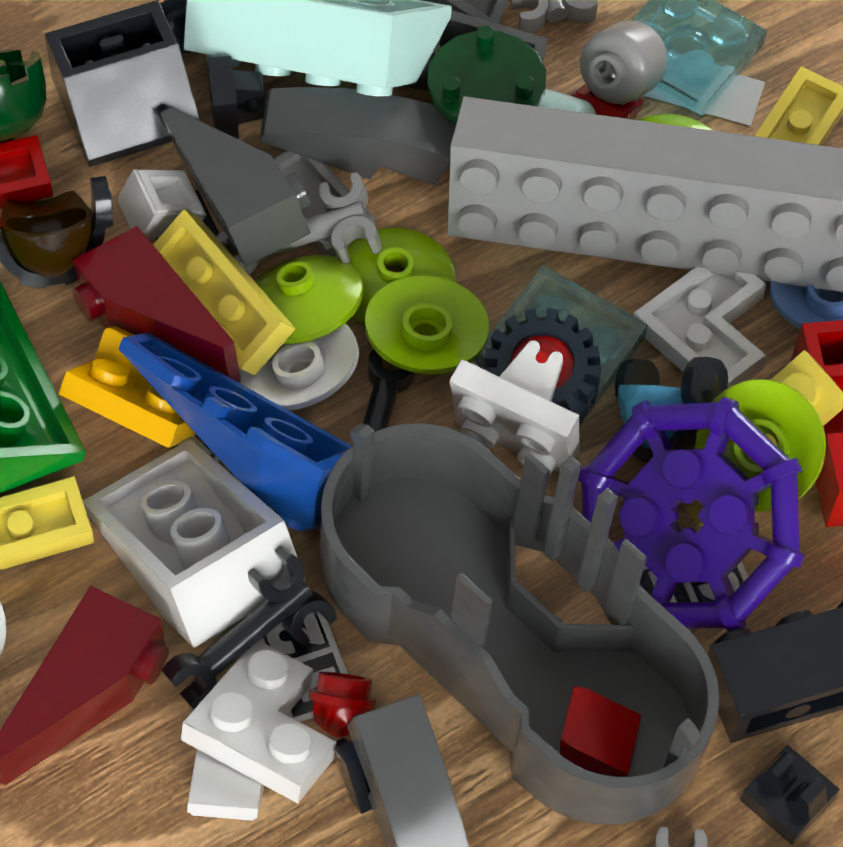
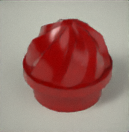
M319 672L317 688L310 689L308 699L312 700L314 722L334 737L350 735L347 725L353 717L372 711L376 706V698L370 697L372 679L345 673Z

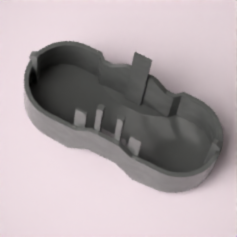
M359 423L350 431V438L354 441V445L339 458L329 473L321 503L320 564L322 575L331 598L344 616L369 642L393 644L402 647L509 749L512 778L538 801L558 814L591 824H624L647 818L673 803L687 789L695 777L713 733L719 710L718 681L711 660L697 638L639 586L647 556L628 539L621 543L619 551L615 544L608 539L618 496L608 487L598 495L592 522L590 523L572 507L581 469V463L573 456L568 457L561 464L555 496L551 497L545 495L550 470L531 453L525 456L520 479L478 441L447 427L414 423L395 425L374 432L368 425ZM515 545L541 551L552 562L556 560L578 580L577 585L586 593L590 591L596 597L611 625L564 624L515 579ZM574 685L588 688L641 714V723L629 777H615L594 773L573 764L560 755V741Z

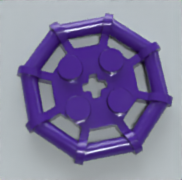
M722 397L719 402L651 405L645 400L632 407L633 415L587 467L581 466L578 481L581 482L582 516L590 523L592 522L597 497L607 487L614 494L623 497V506L619 518L624 529V538L614 542L619 551L621 543L628 539L647 556L645 566L657 577L650 596L687 629L726 628L730 632L745 628V619L793 567H801L806 555L800 551L797 475L803 471L797 458H788L739 410V402L736 400ZM671 430H710L704 449L673 450L665 432ZM729 438L764 470L761 474L749 479L724 455ZM646 439L654 455L630 483L614 477L613 475ZM771 488L772 539L759 535V523H755L754 505H758V493ZM696 500L700 501L703 508L700 510L698 517L704 523L701 530L697 532L691 527L681 530L677 523L679 518L677 508L681 502L691 504ZM752 549L767 556L734 592L728 575ZM677 582H708L715 597V602L670 601Z

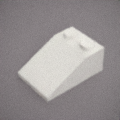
M191 439L83 500L87 515L162 617L193 648L210 638L220 635L226 628L248 616L268 600L249 582L248 572L251 569H256L267 581L273 580L281 574L283 569V563L275 553L279 546L288 549L297 557L285 521Z

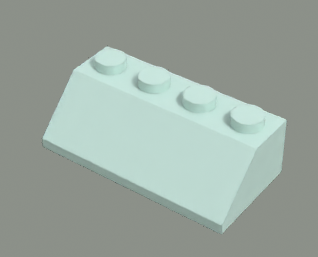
M187 0L184 50L207 54L206 63L207 58L231 56L232 67L241 66V61L255 63V72H260L263 75L289 76L291 71L306 73L305 82L309 84L339 86L342 80L357 83L356 92L360 94L391 96L393 87L417 82L451 18L452 6L421 0Z

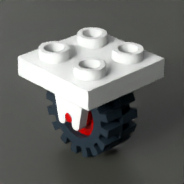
M536 308L525 310L524 321L518 322L515 315L505 320L506 330L503 333L498 329L495 330L491 336L492 347H486L484 356L485 369L461 359L449 382L456 424L461 426V433L473 438L486 448H493L495 444H499L517 453V460L523 465L525 456L531 453L550 470V476L552 471L559 474L561 464L568 457L573 456L577 461L580 458L579 420L581 421L588 414V404L590 402L595 404L598 397L601 374L600 352L598 345H593V334L587 327L581 331L576 317L568 314L566 320L562 321L559 319L557 309L547 308L546 317L537 318Z

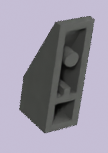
M169 108L160 113L179 156L245 267L311 234L302 209L310 206L311 203L303 185L294 172L284 176L272 155L180 111Z

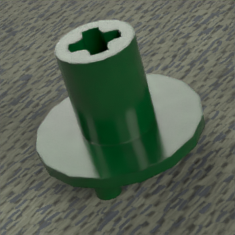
M487 25L479 27L477 31L451 39L437 50L428 66V92L432 101L440 112L455 123H457L464 96L538 107L545 95L546 69L538 52L521 38L501 31H494L492 27Z

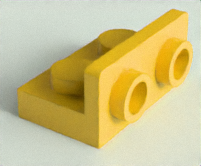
M117 326L106 328L94 360L66 371L58 394L168 448L196 435L188 424L119 351L118 348L123 337L133 336L134 334Z

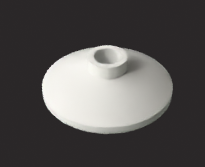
M344 324L334 332L312 341L298 344H282L256 375H252L239 368L241 382L239 383L287 410H296L314 405L338 391L353 374L359 359V346L356 337L350 327Z

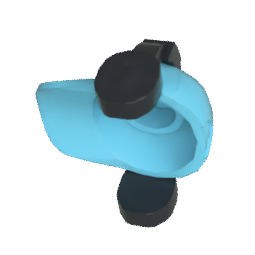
M694 357L684 369L680 389L659 386V371L652 361L640 358L627 359L620 365L615 380V396L618 401L623 424L633 415L632 407L645 400L651 405L712 402L721 392L728 388V372L724 363L717 358ZM698 429L665 431L673 450L694 449V446H696ZM646 439L633 453L637 459L644 463H648L654 456Z

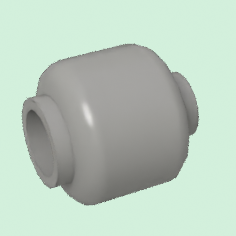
M622 20L594 34L584 45L580 57L581 75L586 87L597 98L612 104L631 102L653 90L662 80L667 67V51L661 37L652 27L640 21Z

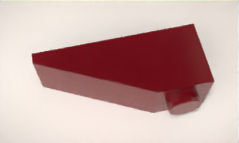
M137 226L72 260L79 286L72 289L73 296L79 309L88 321L91 322L98 319L105 329L117 326L134 335L149 332L231 379L241 382L234 341Z
M90 585L0 730L1 784L6 786L133 702L144 682L153 684L164 668L169 649L165 647L161 618Z

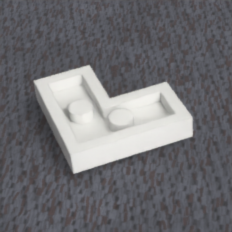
M695 267L633 313L632 327L683 372L686 365L694 357L720 359L728 372L729 388L735 384L752 379L764 369L766 355L730 324L764 299L766 284L755 274L735 272L736 277L713 274L706 268Z
M261 641L254 644L237 660L184 720L181 734L183 742L297 804L333 761L337 743L287 716L289 711L310 688L313 668Z

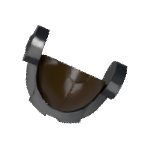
M106 176L90 178L91 209L75 191H67L44 201L19 202L10 199L5 201L0 218V262L10 273L19 278L20 284L46 289V286L64 283L66 286L78 281L72 260L103 244L106 228L113 227V197L109 190Z

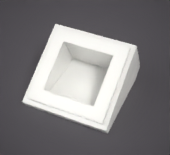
M133 169L118 196V204L130 229L137 226L148 240L160 237L183 209L199 216L202 221L206 216L185 170Z
M197 749L187 813H191L193 816L254 821L258 817L264 785Z

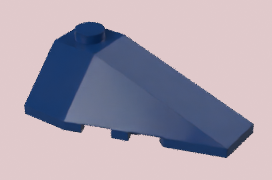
M149 332L123 337L118 348L119 351L245 487L267 506L273 508V511L285 521L287 527L298 531H306L307 529L313 531L321 527V503L325 483L335 463L351 447L350 444Z

